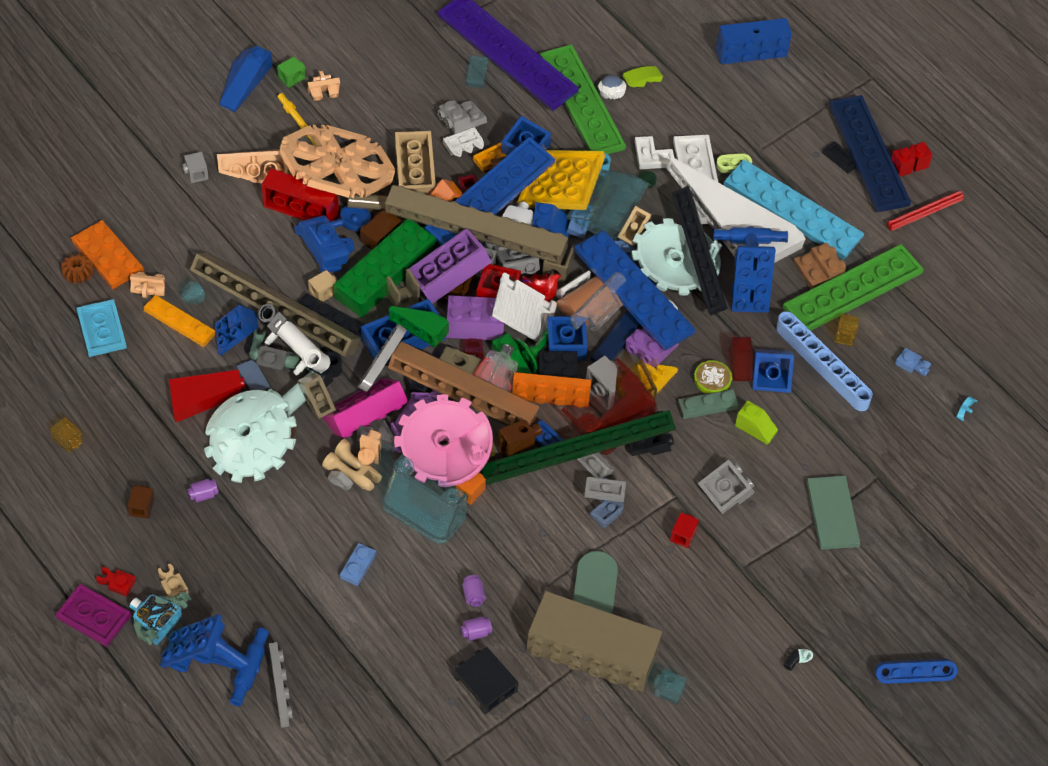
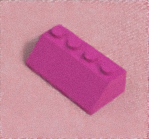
M384 377L373 383L367 392L360 390L334 404L336 411L322 418L335 435L347 438L352 436L355 430L370 426V422L385 418L388 412L403 408V404L407 403L408 400L400 381Z

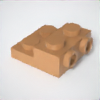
M828 243L811 248L810 253L794 258L793 262L810 289L845 273L846 269L845 262L837 258L836 249L833 246L830 247Z

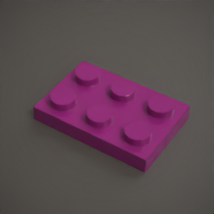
M79 584L56 613V619L105 647L110 645L131 617L130 611L82 584Z

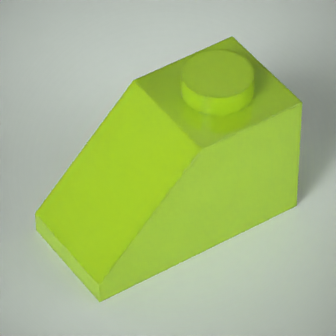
M750 401L745 403L737 415L735 426L767 445L778 432L777 427L765 410Z

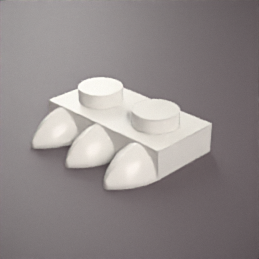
M475 127L443 138V144L449 154L456 157H461L462 151L472 153L473 147L479 149L484 147V141Z

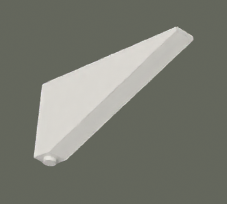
M673 157L669 158L667 170L681 188L690 187L697 209L707 219L713 230H730L732 227L753 226L755 228H770L772 231H788L787 243L771 242V244H759V246L775 247L774 263L802 249L805 237L795 225ZM722 240L734 257L738 246H746L745 244H733L730 241Z

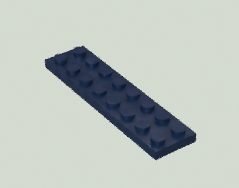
M863 96L829 101L830 111L848 151L852 155L853 162H855L856 169L876 213L909 207L911 200Z

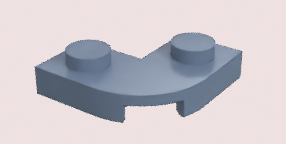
M598 499L601 504L590 512V517L604 529L621 515L624 503Z

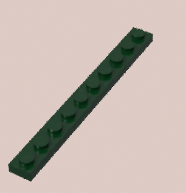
M667 410L486 463L482 470L486 484L489 485L676 430L671 412Z

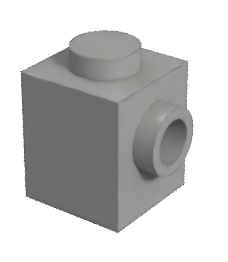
M202 152L185 155V163L182 164L184 174H188L190 182L195 183L208 180L207 165Z

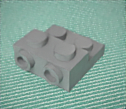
M455 100L448 101L440 105L437 111L439 119L443 120L447 128L451 129L455 134L487 123V117L472 101H466L460 105Z
M494 246V250L497 251L499 266L520 270L521 274H533L540 270L539 258L500 246Z
M729 459L698 483L721 514H724L737 503L740 505L755 493L752 489L754 487L752 481L748 477L744 479L741 475L742 469L737 463L732 464Z

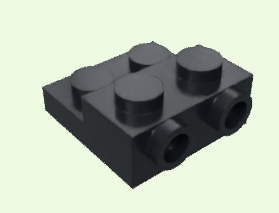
M659 411V412H655V413H651V414H647V415H643V416H639V417L627 419L626 422L633 421V420H636V419H640V418H643V417H647V416H650V415H653V414H657V413H660V412H663V411ZM667 432L629 443L630 454L636 456L651 452L652 455L669 452L671 451V445H674L673 435Z

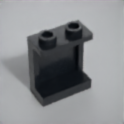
M488 647L482 651L477 650L469 660L460 662L454 669V679L456 681L460 680L480 702V710L484 714H487L518 692V681Z

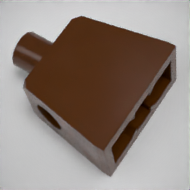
M522 420L500 429L497 451L503 458L532 450L535 444V437L543 434L541 426L539 424L530 426L526 420Z

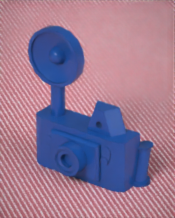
M345 206L341 210L340 219L329 222L327 217L323 215L300 221L299 225H295V233L301 236L320 265L321 273L326 270L339 273L342 268L341 265L347 263L349 254L354 251V242L351 238H340L334 228L344 226L351 231H360L363 225L370 222L371 216L366 209L347 208Z

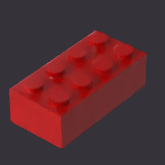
M272 168L269 170L262 182L263 207L301 220H308L323 215L327 217L329 222L336 220L339 215L338 194L309 187L307 184H303L304 179L300 178L297 180L296 176L293 177V175Z

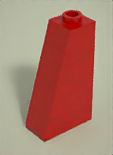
M239 370L169 379L175 422L219 406L229 398L242 393L245 383L244 377L239 375Z

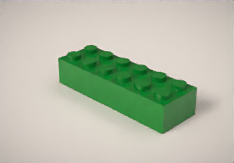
M405 220L333 284L334 298L362 318L387 296V277L390 276L397 287L406 278V269L411 268L436 250V237L412 220Z

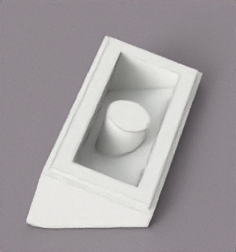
M587 271L559 288L555 296L560 300L590 280L591 272Z

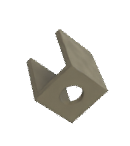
M572 245L565 266L544 260L542 276L548 273L550 277L553 275L550 270L554 269L561 275L558 281L565 283L574 261V246L576 245Z
M406 269V287L399 290L390 276L387 277V297L393 306L407 308L420 302V285L410 269ZM400 296H406L409 299L408 302L400 303Z

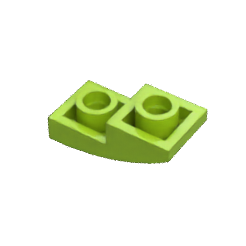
M656 66L636 68L622 75L627 84L634 88L644 87L646 82H661L663 79V75Z

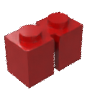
M921 142L911 145L909 149L905 147L893 151L891 159L901 177L911 174L912 170L917 172L929 168L933 154L926 143Z

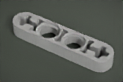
M399 324L394 328L359 382L358 387L365 392L369 390L407 329Z

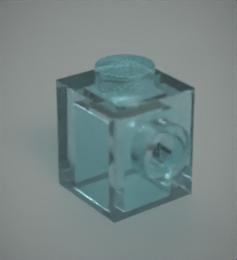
M664 669L661 676L657 675L653 687H656L654 695L678 705L685 689L687 678Z

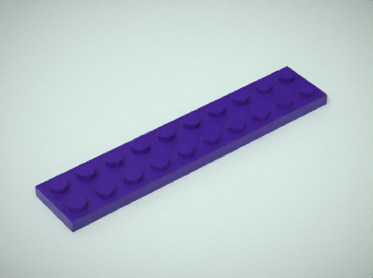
M453 0L438 11V17L551 111L556 110L579 92L578 86L473 0Z

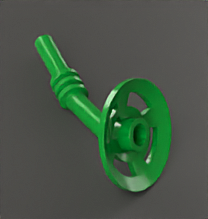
M548 327L534 347H529L520 339L515 340L524 361L534 373L538 371L535 357L549 342Z

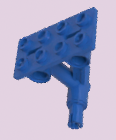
M753 226L732 227L730 230L714 229L713 241L724 240L730 241L733 244L746 245L738 246L735 252L732 311L768 313L776 249L775 247L759 246V244H771V242L787 243L788 231H772L770 228H755Z
M220 614L174 630L169 636L167 648L162 653L160 666L163 668L169 666L176 671L187 672L193 658L203 664L214 663L236 669L238 672L234 680L235 688L229 702L234 706H242L246 692L252 688L256 674L260 670V664L265 654L264 645L269 636V631L264 628H257L253 642L247 646L245 654H242L221 638L225 624L221 621L222 615Z

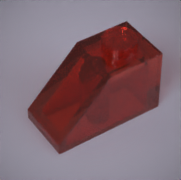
M732 337L729 352L733 381H752L753 349L751 337Z

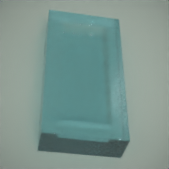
M470 57L466 86L484 87L488 64L487 57Z

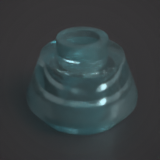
M193 280L188 281L181 294L183 301L190 305L201 304L206 297L201 285Z

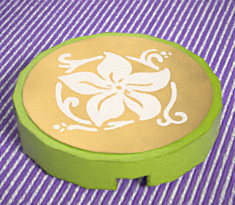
M718 361L703 362L696 368L694 373L696 387L705 394L727 391L732 382L730 369Z

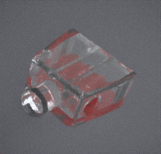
M504 344L500 352L490 350L473 375L510 392L514 372L518 368V362L510 358L514 348Z

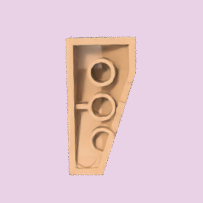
M280 149L217 154L219 173L262 184L271 168L292 175L279 153Z

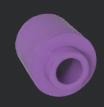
M205 479L192 483L190 488L187 489L190 500H194L195 503L214 498V495L218 494V488L214 479Z
M478 575L465 577L462 586L466 603L472 607L482 605L486 600L482 580Z
M482 616L463 621V626H460L462 637L467 638L468 641L487 637L488 634L492 633V626L488 617L484 618Z

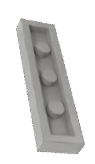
M277 642L269 643L281 728L289 727V718H293L291 705L287 706L286 700L290 699L288 687H284L283 681L287 680L286 670L281 668L280 662H284L283 650H278Z

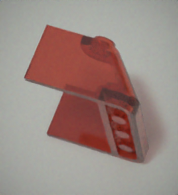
M619 358L615 362L619 372L624 376L621 379V387L627 394L600 419L591 413H585L576 420L565 408L561 409L565 420L580 435L647 417L656 412L657 403L655 398L638 376ZM616 448L605 450L599 453L602 455H608L612 453Z

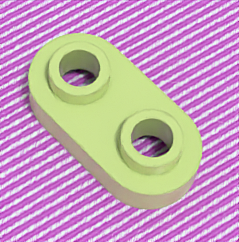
M747 154L721 155L717 159L716 168L721 173H732L744 159L751 164L752 159Z

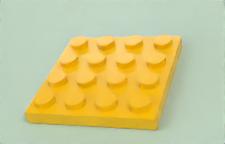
M546 150L555 158V163L521 192L517 205L519 202H526L529 208H535L536 202L553 204L558 209L587 210L605 159L604 151Z

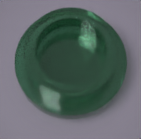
M644 171L639 175V182L644 188H651L656 184L657 177L653 172Z

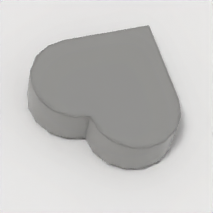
M331 471L328 476V480L332 484L348 491L353 486V482L342 471Z

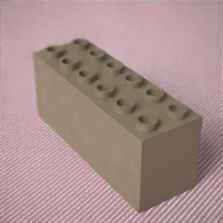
M545 591L528 632L527 652L536 657H545L553 663L565 664L573 670L585 671L593 677L605 678L613 684L625 685L633 691L639 690L644 692L659 652L663 631Z

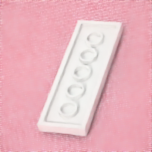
M709 135L674 136L673 143L676 159L718 182ZM697 209L701 224H709L706 217H703Z

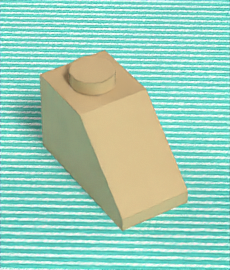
M635 206L617 238L634 247L636 244L633 242L636 233L642 235L645 229L643 226L649 222L651 214Z

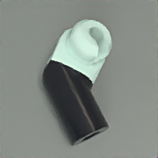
M808 649L793 650L783 666L785 669L792 671L797 663L810 661L813 658V653Z

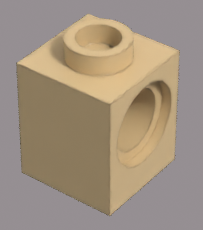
M326 270L308 280L309 292L315 298L325 301L334 296L333 284L338 280Z

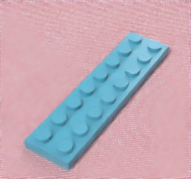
M745 159L724 181L725 187L792 223L805 237L818 245L828 243L830 247L833 246L836 249L837 256L842 260L846 259L864 236L862 231Z

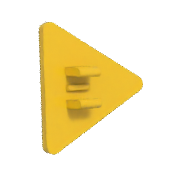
M637 362L636 365L652 396H655L678 372V368L672 366L658 365L654 368L644 362Z

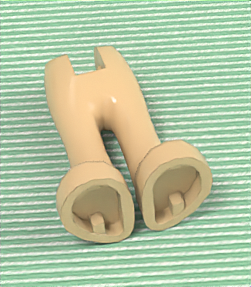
M346 439L340 441L335 449V453L330 452L322 464L326 470L342 471L351 481L367 491H371L374 488L371 480L379 483L382 479V475L372 466L359 462L358 458L351 453L350 442ZM343 462L347 463L348 465L352 466L353 468L357 469L358 471H355V470L349 468V467H348L347 465H345Z

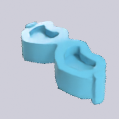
M968 397L961 405L956 418L964 421L965 411L972 413L973 410L969 407L978 400Z

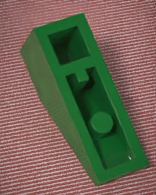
M396 306L389 308V319L401 325L434 348L449 333V322L446 318L434 312Z

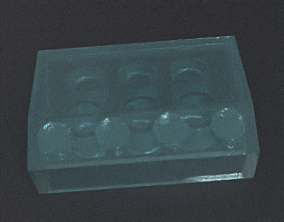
M601 169L587 210H570L566 218L594 234L604 230L616 241L634 207H638L643 199L649 183L635 175Z

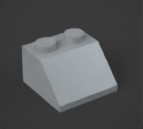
M603 356L587 367L586 379L591 380L590 395L610 414L613 411L617 366L612 360Z

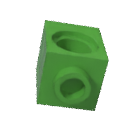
M295 57L277 66L278 78L288 88L305 79V65Z

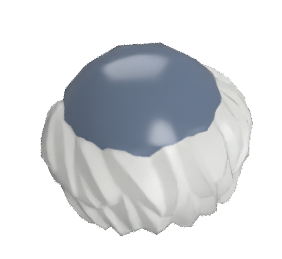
M609 75L599 82L598 90L603 98H613L615 100L623 97L625 94L626 83L616 75Z

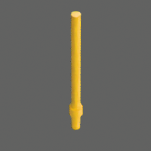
M280 93L277 98L283 104L284 110L294 118L301 129L307 127L308 125L296 111L292 101H289L283 93ZM307 135V137L314 144V146L318 147L315 140L311 136Z

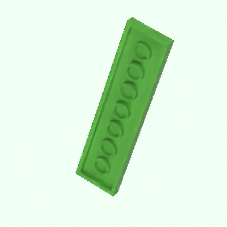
M572 44L540 53L543 59L578 86L579 92L568 99L564 105L588 151H604L606 154H612L625 150L626 144Z
M900 244L784 303L783 309L794 314L812 331L921 275L924 269L907 249Z

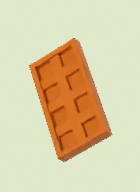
M103 220L71 237L72 243L83 256L87 255L89 260L93 262L94 269L112 289L129 281L131 274L144 272V267Z
M514 372L512 394L529 402L539 404L549 403L558 406L588 407L591 380Z

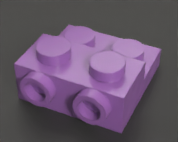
M644 328L641 330L637 329L626 339V350L631 355L637 356L645 364L651 365L654 368L679 345L678 343L664 351Z

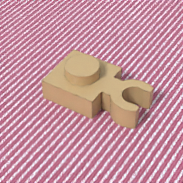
M168 564L169 572L167 573L162 572V569L158 568L159 577L163 579L161 586L167 596H178L181 592L188 593V588L180 573L174 575V568L171 564Z

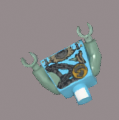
M181 592L178 596L173 597L150 595L145 602L134 598L130 603V608L135 611L133 627L137 638L146 641L148 645H151L152 642L158 645L182 618L181 607L179 606L186 608L188 606L186 601H191L192 598L187 592Z

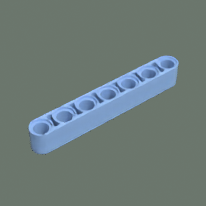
M782 312L779 315L776 326L778 334L856 410H867L872 399V391L794 314Z

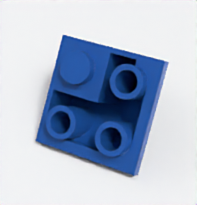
M238 305L214 323L218 354L222 356L259 328L255 311Z

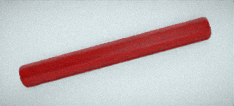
M958 190L889 220L887 227L890 231L896 230L962 201L964 194Z

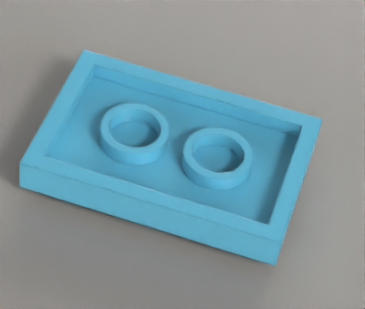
M114 299L77 307L89 357L127 348Z

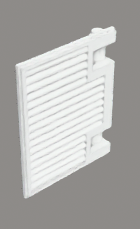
M503 273L492 317L538 342L548 327V317H554L557 303L553 300L550 302L544 300L545 296L519 280L513 282L509 279V274Z

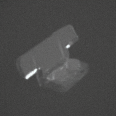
M619 272L614 273L572 315L571 322L575 330L587 319L589 322L586 324V329L589 332L598 330L623 305L615 293L626 281L623 274Z

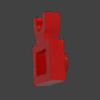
M103 567L101 569L102 574L107 576L104 578L97 576V583L101 585L108 584V590L127 597L136 582V576L117 570L114 574L108 568Z

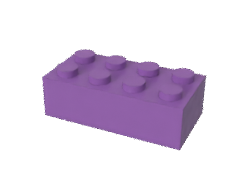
M466 228L409 269L419 283L422 295L433 304L492 261L482 244Z

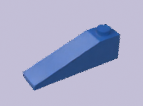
M254 46L243 50L232 64L220 106L236 112L272 68V53L270 51Z

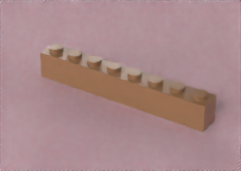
M402 341L392 353L388 366L389 369L444 395H448V397L459 402L461 398L467 399L472 402L469 407L480 412L482 411L484 414L507 425L526 420L532 426L536 419L539 406Z

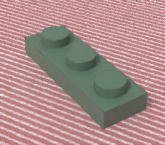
M733 389L678 399V406L683 419L736 410L739 406Z

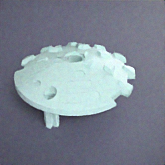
M669 218L663 219V224L654 225L652 221L645 224L643 227L646 231L642 235L636 233L633 238V242L637 244V251L632 250L631 252L632 260L639 262L642 268L640 270L656 282V287L661 291H666L667 288L678 290L679 295L683 296L690 293L689 290L696 288L702 292L682 225L674 224L673 219ZM704 232L718 275L721 266L719 251L722 244L716 240L712 241Z
M251 390L239 393L219 406L206 427V435H210V446L205 447L204 451L207 458L213 456L217 463L213 469L220 476L224 471L233 475L231 481L242 483L243 477L254 476V481L262 480L265 478L264 472L273 466L278 470L285 463L281 458L286 450H293L296 442L295 438H291V428L297 426L295 416L288 418L284 411L288 407L287 403L274 393L263 390Z

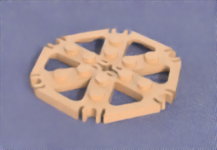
M309 125L283 138L279 150L293 177L296 175L297 180L303 178V184H307L309 187L348 198L349 195L351 198H354L355 193L363 198V194L367 197L392 183L395 173V167L381 145L377 146V142L370 143L371 138H367V136L329 125H322L321 129L317 128L316 125H313V128ZM309 135L315 140L318 147L307 142H300L297 139ZM333 135L349 140L352 139L356 142L341 148ZM371 154H378L383 164L366 161L363 158ZM294 157L312 161V163L302 166L296 162ZM334 173L340 184L322 180V178ZM358 175L375 179V181L365 184L361 182Z

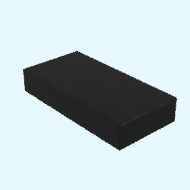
M835 141L823 149L822 153L847 174L856 168L852 155Z

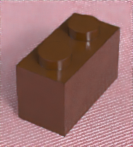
M386 209L382 210L368 224L362 226L360 242L373 250L401 225V220L395 215L387 213Z

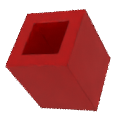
M680 513L672 530L670 541L689 548L697 531L699 520L692 515Z

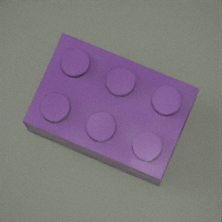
M449 296L447 312L449 333L446 335V338L495 340L503 336L504 323L492 317L496 298Z

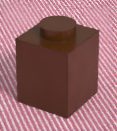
M133 485L127 505L129 516L149 519L155 499L153 488L144 485Z

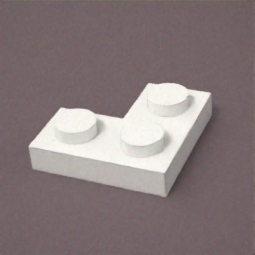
M653 136L635 137L639 169L667 168L669 158H674L673 149L655 150Z

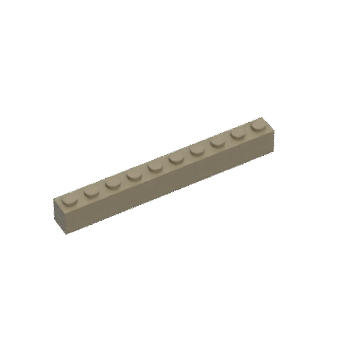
M392 185L385 202L387 213L457 234L467 228L477 240L560 265L568 247V237L561 233H552L544 228L532 227L524 222H515L508 217L495 216L491 212H482L474 207H465L454 201L448 202L437 196L425 195L421 191L408 190L404 186Z
M209 253L196 254L190 271L258 309L265 304L277 307L296 324L295 326L303 334L344 357L354 355L361 337Z

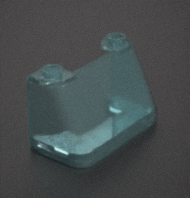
M402 454L395 462L382 499L383 509L437 544L446 543L466 520L467 495L458 489L451 488L440 496L410 477L414 471V463Z

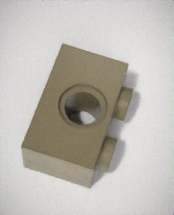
M447 346L440 357V360L472 375L481 363V359Z
M314 372L298 380V384L313 416L320 419L336 411L319 374Z

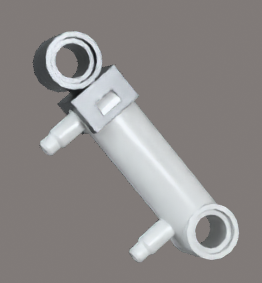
M265 304L260 308L258 314L260 320L268 324L267 327L272 331L264 344L269 346L279 336L302 359L293 371L295 375H299L306 366L317 372H324L330 366L328 355L317 348L295 326L296 324L288 316L284 315L282 310L271 304Z

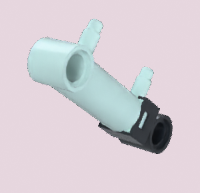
M334 351L326 353L330 358V366L326 371L317 372L306 366L305 368L309 371L306 376L315 372L321 376L325 387L332 383L333 378L338 377L342 373V357ZM298 383L283 396L272 389L267 391L278 395L287 403L288 407L284 411L288 418L306 401Z

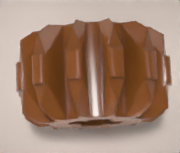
M80 253L77 256L71 254V258L65 257L64 263L61 265L63 277L66 278L68 283L74 282L75 285L78 282L84 284V280H90L91 275L94 273L93 262L89 260L87 255L82 256Z

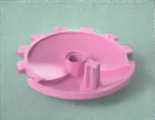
M437 395V401L426 404L424 399L414 404L417 410L409 417L405 414L401 417L398 424L403 426L401 436H395L394 444L395 447H401L404 457L399 459L401 466L404 469L410 466L417 473L415 475L416 480L425 483L426 479L439 481L438 486L451 487L470 480L483 469L492 451V429L486 415L482 411L476 414L469 408L472 402L461 398L460 402L449 401L448 395ZM442 441L449 442L447 445L444 446L439 444Z

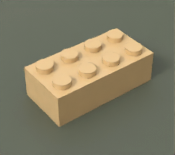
M431 131L395 132L398 186H404L408 190L421 191L425 195H430L436 188Z

